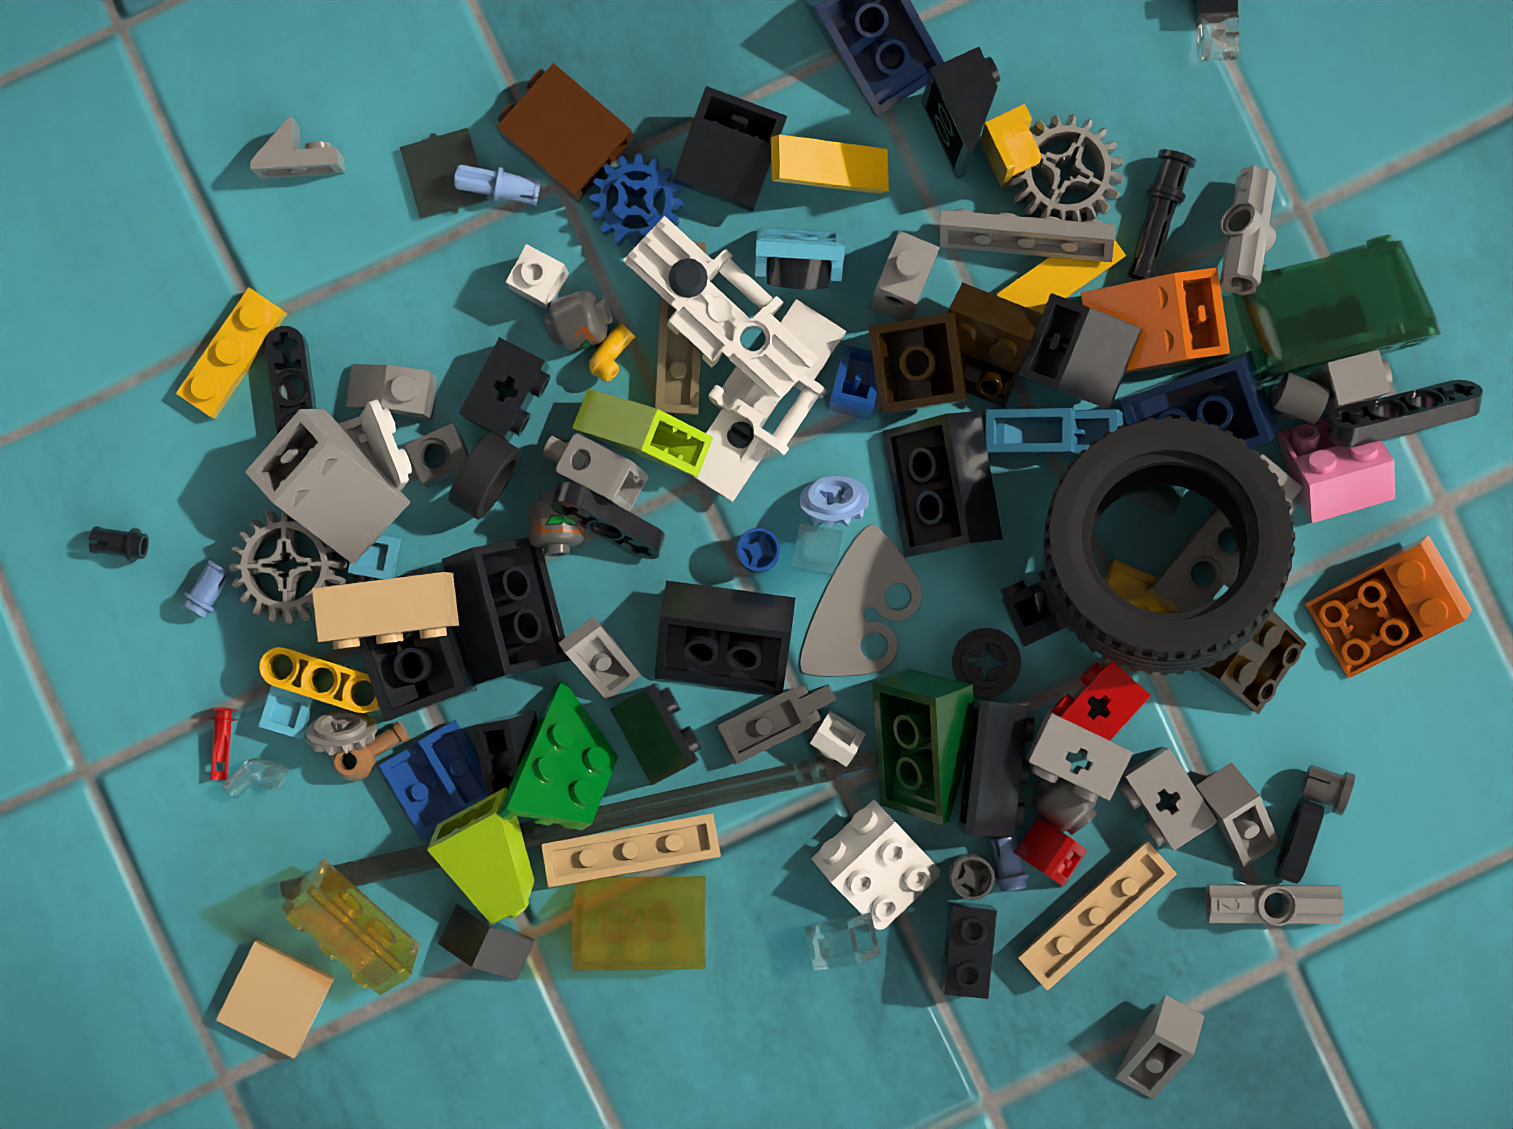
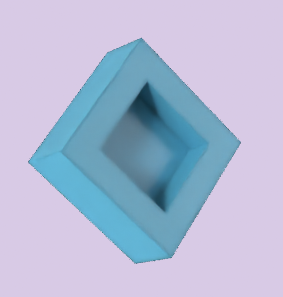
M381 535L355 564L349 563L348 573L382 580L394 578L401 539Z
M271 685L258 727L297 739H303L315 699Z

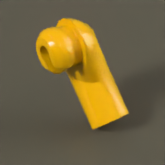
M619 322L605 340L600 343L589 361L588 366L593 376L598 375L601 381H610L617 375L619 366L614 360L635 338V335L622 323Z

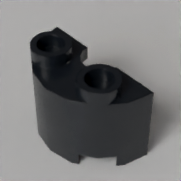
M1045 570L1038 573L1041 580L1038 583L1027 587L1024 580L1000 590L1003 596L1001 602L1022 647H1026L1067 627L1064 619H1061L1058 615L1059 610L1052 602V596L1047 587Z

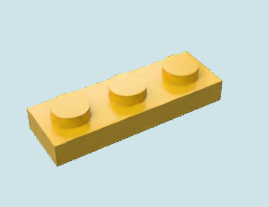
M248 287L176 394L211 418L216 419L266 346V339L269 333L279 327L287 313Z

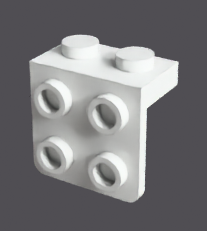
M376 399L367 403L359 417L339 423V425L401 491L409 481L408 474L412 473L411 464L403 448L398 450L392 436L396 432V428L388 408L382 409L379 401Z
M874 799L865 808L859 810L852 820L837 835L826 841L820 851L811 858L827 879L879 930L886 928L940 875V869Z

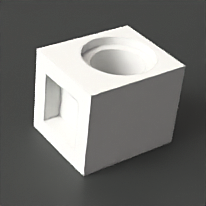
M526 244L507 278L506 284L512 292L549 311L551 303L556 299L569 273L565 264Z

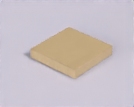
M256 940L216 1021L294 1059L297 1057L335 977L260 940Z

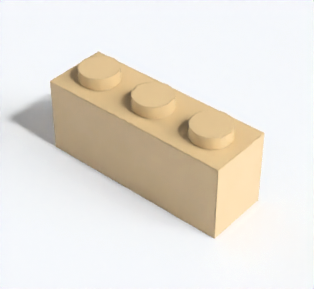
M439 572L312 589L318 642L332 641L333 650L359 647V638L376 636L377 644L403 641V632L419 631L420 639L447 636L446 627L459 626L453 573Z

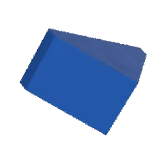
M844 345L828 410L870 420L877 396L872 351Z

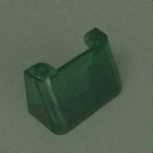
M1392 234L1366 241L1367 247L1270 271H1268L1267 265H1263L1260 285L1256 287V293L1242 296L1232 292L1247 351L1251 350L1262 383L1276 380L1278 376L1284 375L1286 372L1298 373L1308 368L1375 350L1390 351L1398 347L1405 349L1422 345L1441 335L1436 314L1403 240L1393 241Z

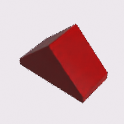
M1038 817L1014 854L1064 887L1087 853V850L1074 839Z

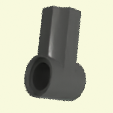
M1286 372L1278 386L1270 388L1267 398L1275 418L1284 421L1299 418L1315 424L1325 409L1330 388Z

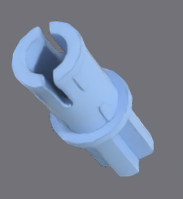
M459 165L456 169L454 186L459 190L494 196V201L497 202L501 198L537 206L541 178L514 175L504 172V168L499 167L498 172L466 165Z

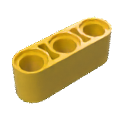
M276 647L270 649L260 660L259 670L261 676L272 686L353 712L371 713L380 709L376 696L373 702L367 706L357 700L356 689L359 684L364 681L371 683L368 673L293 648ZM281 655L288 656L293 665L291 674L285 679L278 677L274 669L275 662ZM322 668L329 669L334 676V684L327 692L320 691L315 683V677Z

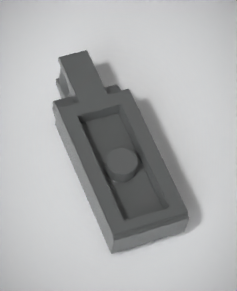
M829 684L810 694L805 685L796 689L793 687L717 725L716 728L734 765L813 727L812 724L821 720L817 710L836 701V697Z

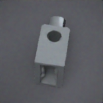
M899 231L876 286L869 309L898 321L910 320L940 247ZM887 296L894 297L903 303L895 302L889 299Z
M577 433L573 435L570 441L557 434H553L543 450V457L557 464L556 473L572 483L590 489L629 512L632 510L649 478V475L631 460Z

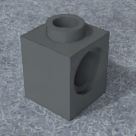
M453 423L404 444L409 454L408 458L412 468V473L409 474L413 482L420 479L421 484L428 488L456 476L469 455L460 431ZM433 447H444L447 454L445 463L436 469L429 468L426 464L428 451Z

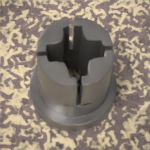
M1310 765L1303 781L1304 785L1301 787L1300 797L1332 808V813L1342 816L1353 790L1355 774L1345 772L1344 775Z

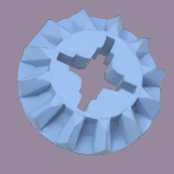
M828 476L817 479L808 484L801 492L800 506L803 517L811 518L813 525L826 522L830 529L835 523L849 526L851 519H862L864 510L869 508L868 490L858 480L846 476Z

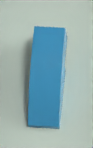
M987 409L985 439L987 452L1011 455L1078 456L1083 449L1087 450L1091 442L1100 440L1106 432L1110 431L1112 433L1117 430L1118 426L1124 425V414L1118 409Z

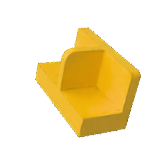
M1025 104L984 124L980 145L1001 188L1008 186V181L1012 179V176L1036 166L1041 160L1040 150L1029 130L1032 117Z

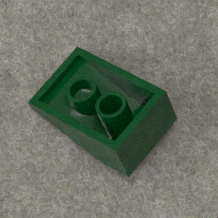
M907 669L872 682L880 805L941 825L949 823L975 728L973 685L913 669Z

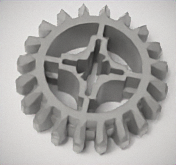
M1074 114L1068 116L1066 125H1062L1058 115H1052L1049 124L1050 129L1041 120L1035 122V134L1032 132L1031 134L1039 150L1054 142H1070L1072 144L1069 150L1063 154L1056 155L1047 152L1044 155L1041 153L1040 162L1034 166L1038 168L1037 173L1044 176L1049 182V191L1046 197L1036 187L1032 178L1031 168L1019 173L1017 176H1013L1008 181V188H1022L1014 196V203L1021 204L1026 200L1029 202L1023 213L1025 217L1032 216L1036 210L1041 213L1040 218L1052 216L1060 220L1068 219V221L1081 222L1080 216H1082L1084 221L1097 220L1095 211L1103 215L1108 213L1110 206L1106 200L1116 201L1120 194L1111 185L1121 184L1124 180V175L1112 171L1121 167L1123 158L1118 156L1109 157L1118 145L1115 141H1110L1105 145L1102 143L1107 133L1106 128H1101L1096 134H1093L1089 131L1093 121L1087 118L1082 127L1076 126L1077 118ZM1084 149L1094 159L1099 179L1094 178L1093 172L1086 169L1082 164L1081 156ZM1072 156L1070 177L1067 181L1064 180L1060 189H1057L1061 179L1059 177L1060 169L1063 165L1067 164ZM1073 190L1083 193L1086 190L1093 194L1090 198L1080 203H1058L1061 196L1067 191Z
M266 511L265 519L267 526L258 519H252L250 524L256 533L251 535L245 531H240L238 537L247 544L244 549L240 547H232L231 549L232 554L241 556V564H230L229 571L242 573L241 578L235 579L231 583L234 589L247 587L248 590L241 595L239 600L242 604H248L257 599L252 608V613L260 616L268 609L267 620L269 622L276 623L280 619L282 611L285 624H295L297 611L304 622L311 621L312 612L310 606L314 608L312 590L296 600V593L300 592L302 579L308 574L320 572L318 581L313 588L329 587L332 583L344 585L346 579L335 576L336 569L348 568V562L345 560H335L334 555L339 553L284 511L281 512L280 521L274 511ZM295 531L304 533L314 542L320 554L319 559L305 558L301 554L299 542L295 541ZM281 533V539L277 540L275 553L269 558L258 560L263 546L271 538ZM289 555H291L290 560L308 565L290 570L289 577L287 578V572L270 568V566H280L281 563L288 562ZM257 574H271L275 577L278 591H282V602L271 597L263 589Z

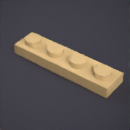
M713 813L541 844L548 888L721 857Z
M1143 841L1016 957L1048 991L1175 877L1177 873L1148 841Z

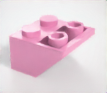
M1329 417L1318 420L1315 424H1302L1278 432V440L1289 476L1303 487L1296 495V498L1311 523L1395 499L1394 459L1381 440L1354 447L1334 444L1327 437Z

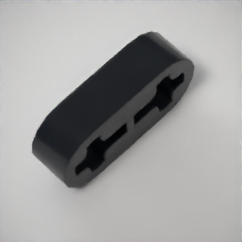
M1300 799L1297 802L1276 859L1275 877L1294 884H1298L1302 879L1323 820L1324 807L1322 805L1305 799Z

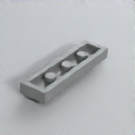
M968 209L941 210L939 231L940 247L1112 262L1116 225L1104 224L1097 220H1087L1084 222L1065 221L1052 216L1030 218L1019 217L1012 213H999L997 215L974 213Z

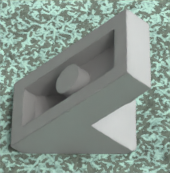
M292 116L285 120L250 161L251 170L260 179L345 173L344 156L337 147H331V143L322 141L309 142L305 144V149H301L300 127Z
M594 616L559 642L567 656L606 701L610 700L641 676L607 629Z

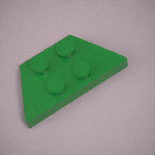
M562 680L551 690L498 816L509 820L515 816L534 818V823L551 825L557 823L564 828L584 830L593 823L618 756L571 689Z

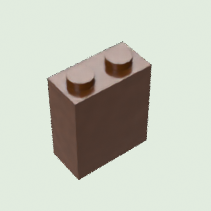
M552 63L546 71L540 69L532 76L526 86L528 92L518 103L512 101L504 108L498 118L500 124L496 128L503 140L579 203L594 186V179H600L604 175V166L606 164L611 166L634 138L632 130L558 66Z

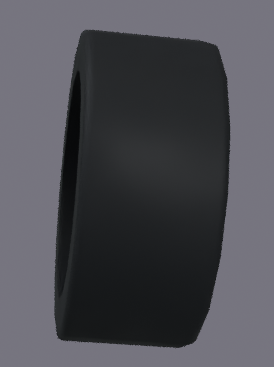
M492 432L485 435L461 466L450 489L448 501L478 520L484 517L500 498L513 476L520 460L521 451L519 448Z

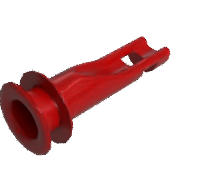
M212 707L209 710H214L215 715L214 717H209V720H214L210 780H228L231 723L238 720L232 718V711L238 710L235 708ZM216 762H223L224 770H215Z

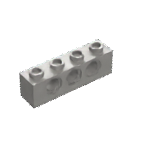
M1263 454L1259 455L1262 460L1266 459L1272 473L1275 472L1279 477V485L1284 486L1285 498L1291 505L1289 511L1291 515L1299 504L1295 497L1303 487ZM1217 506L1211 509L1158 574L1155 581L1145 590L1172 614L1188 612L1208 605L1216 600L1214 596L1223 585L1230 588L1237 578L1239 569L1238 543L1229 521ZM1221 531L1229 532L1235 538L1236 547L1233 553H1226L1219 547L1218 536ZM1195 564L1204 566L1209 573V581L1205 587L1196 585L1191 578V569Z

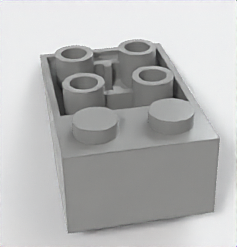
M299 409L245 471L273 504L352 564H355L411 503L325 409Z

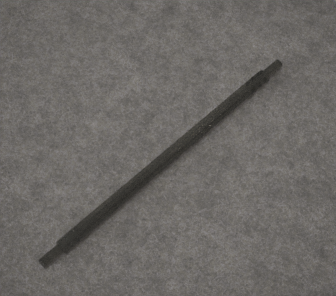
M874 750L856 753L847 767L836 760L823 756L602 805L598 807L593 823L584 830L564 828L557 823L551 825L536 824L534 821L519 825L525 847L528 849L545 843L582 837L835 781L837 775L878 767ZM429 844L322 867L320 873L281 881L280 889L283 898L324 889L326 893H331L442 867L428 852Z

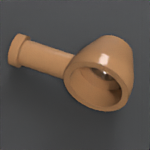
M398 721L393 724L392 728L376 736L373 742L365 744L364 749L348 751L357 759L355 768L349 769L344 765L343 759L346 754L343 752H337L332 755V767L335 773L344 780L352 782L363 780L373 772L376 765V756L400 742L405 743L410 740V736L402 722Z

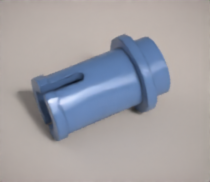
M208 560L207 566L190 593L184 592L183 596L187 598L182 605L205 618L209 611L212 613L215 611L212 606L233 574Z
M1018 835L990 840L998 878L994 882L1000 885L1001 892L1027 887L1025 879L1029 878V874L1024 873L1021 858L1014 854L1018 848Z

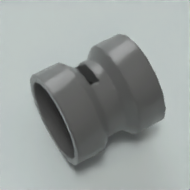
M966 853L959 855L952 861L948 870L950 885L964 899H982L990 893L994 886L995 876L992 867L977 854Z

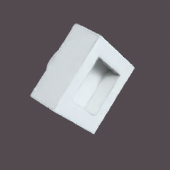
M829 711L810 744L818 748L827 758L836 760L847 767L856 754L866 733Z

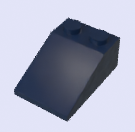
M803 0L823 36L875 116H879L924 87L930 68L944 62L911 0Z
M1251 350L1208 364L1118 400L1128 426L1132 425L1133 421L1140 420L1142 422L1153 417L1156 420L1164 419L1167 416H1171L1172 419L1185 417L1188 421L1193 422L1202 420L1204 424L1218 426V429L1223 432H1232V436L1237 439L1242 438L1248 448L1270 442L1279 432Z

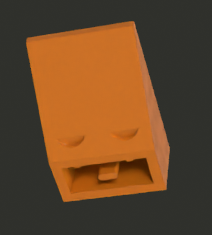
M1218 267L1172 273L1080 293L1082 305L1143 329L1125 373L1216 362L1230 354Z
M1429 535L1386 556L1305 603L1348 679L1465 621L1472 611Z

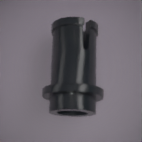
M95 526L89 536L90 540H99L97 544L89 543V550L93 554L101 553L126 557L127 561L135 562L137 559H144L148 552V535L141 533L138 528H132L128 532Z

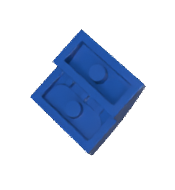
M456 720L424 737L413 746L377 767L421 841L434 834L437 824L487 798L479 758Z

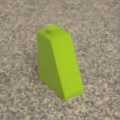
M587 389L572 429L601 443L697 478L713 440L712 436L657 408L592 389Z
M506 787L437 824L427 848L428 852L491 925L506 917L514 918L521 914L529 904L528 899L535 881L517 816L511 820L498 816L508 792Z

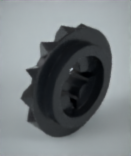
M979 628L967 633L957 642L951 659L956 680L972 684L973 694L981 697H993L1006 692L1016 682L1021 670V655L1016 643L1009 635L994 628ZM986 643H989L991 658L998 659V662H1005V665L990 668L989 675H986V682H984L981 667L975 666L974 663H968V659L981 657L983 650H986Z

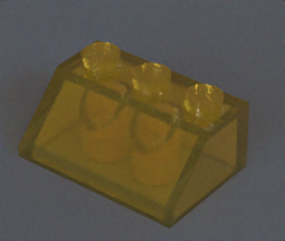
M324 858L287 895L281 909L286 912L285 917L288 922L301 932L306 930L318 941L320 950L328 958L334 961L339 959L350 969L352 978L364 989L371 988L380 996L406 981L412 974L420 944Z
M627 876L576 883L572 922L573 971L705 969L707 964L706 876Z

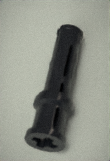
M1169 149L1159 150L1157 158L1160 160L1155 181L1147 189V197L1150 199L1148 211L1139 235L1133 260L1127 276L1132 279L1143 280L1153 278L1156 275L1176 207L1180 206L1186 197L1183 189L1189 169L1194 168L1197 161L1188 154Z

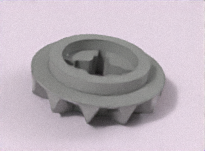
M350 710L333 711L319 717L308 726L306 730L307 744L311 745L315 752L321 753L326 751L331 756L337 752H343L347 755L348 751L353 749L362 750L365 744L375 740V733L377 732L376 721L366 713Z

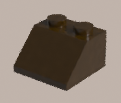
M955 313L868 326L880 413L910 411L967 400Z

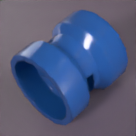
M764 528L748 530L741 536L737 544L739 562L745 569L754 573L769 571L776 565L779 559L780 545L778 539L772 532Z

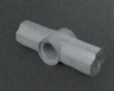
M1255 165L1241 168L1240 175L1236 179L1233 204L1222 216L1220 228L1227 236L1220 285L1226 292H1234L1243 296L1256 293V287L1260 285L1264 255L1271 249L1276 240V231L1269 224L1276 176L1270 169L1259 168Z
M1269 882L1262 884H1206L1204 894V910L1207 923H1269L1276 926L1286 925L1287 923L1341 924V918L1344 914L1341 886L1278 885ZM1278 892L1282 898V907L1276 914L1268 915L1264 909L1265 899L1270 894Z

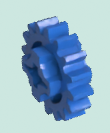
M636 154L634 164H628L627 160L620 156V168L616 170L606 164L604 170L607 179L595 178L593 181L600 194L590 195L589 198L591 204L600 206L599 209L591 213L594 221L605 220L600 228L602 235L606 236L615 232L614 243L617 246H620L625 238L630 239L632 250L639 244V240H642L664 216L675 226H678L680 220L673 213V210H681L684 205L683 200L673 198L682 190L680 185L668 183L673 176L672 170L667 168L660 173L658 171L659 160L655 157L650 161L649 165H644L641 154ZM635 175L647 177L643 181L628 179V177ZM612 189H614L618 195V203L612 208L613 211L610 213L608 200ZM626 191L637 199L643 197L647 213L636 205L630 208ZM664 192L665 207L660 216L655 208V201ZM630 223H639L646 226L642 229L627 228Z

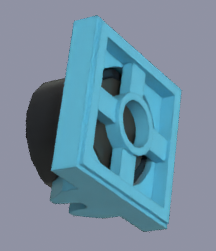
M761 227L758 229L756 240L755 276L766 277L767 268L766 284L772 286L809 290L829 288L830 272L831 281H842L845 249L844 234L833 231Z

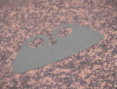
M870 525L866 527L856 537L837 567L808 630L801 653V672L817 676L863 675L881 671L888 667L895 658L897 638L893 630L879 621L869 622L864 619V610L868 607H875L880 616L889 620H905L918 609L922 599V591L915 573L904 556L877 526ZM895 583L907 586L912 597L908 607L899 611L892 610L884 601L885 590L888 586ZM872 632L883 635L888 643L886 654L877 660L865 657L860 647L863 637Z

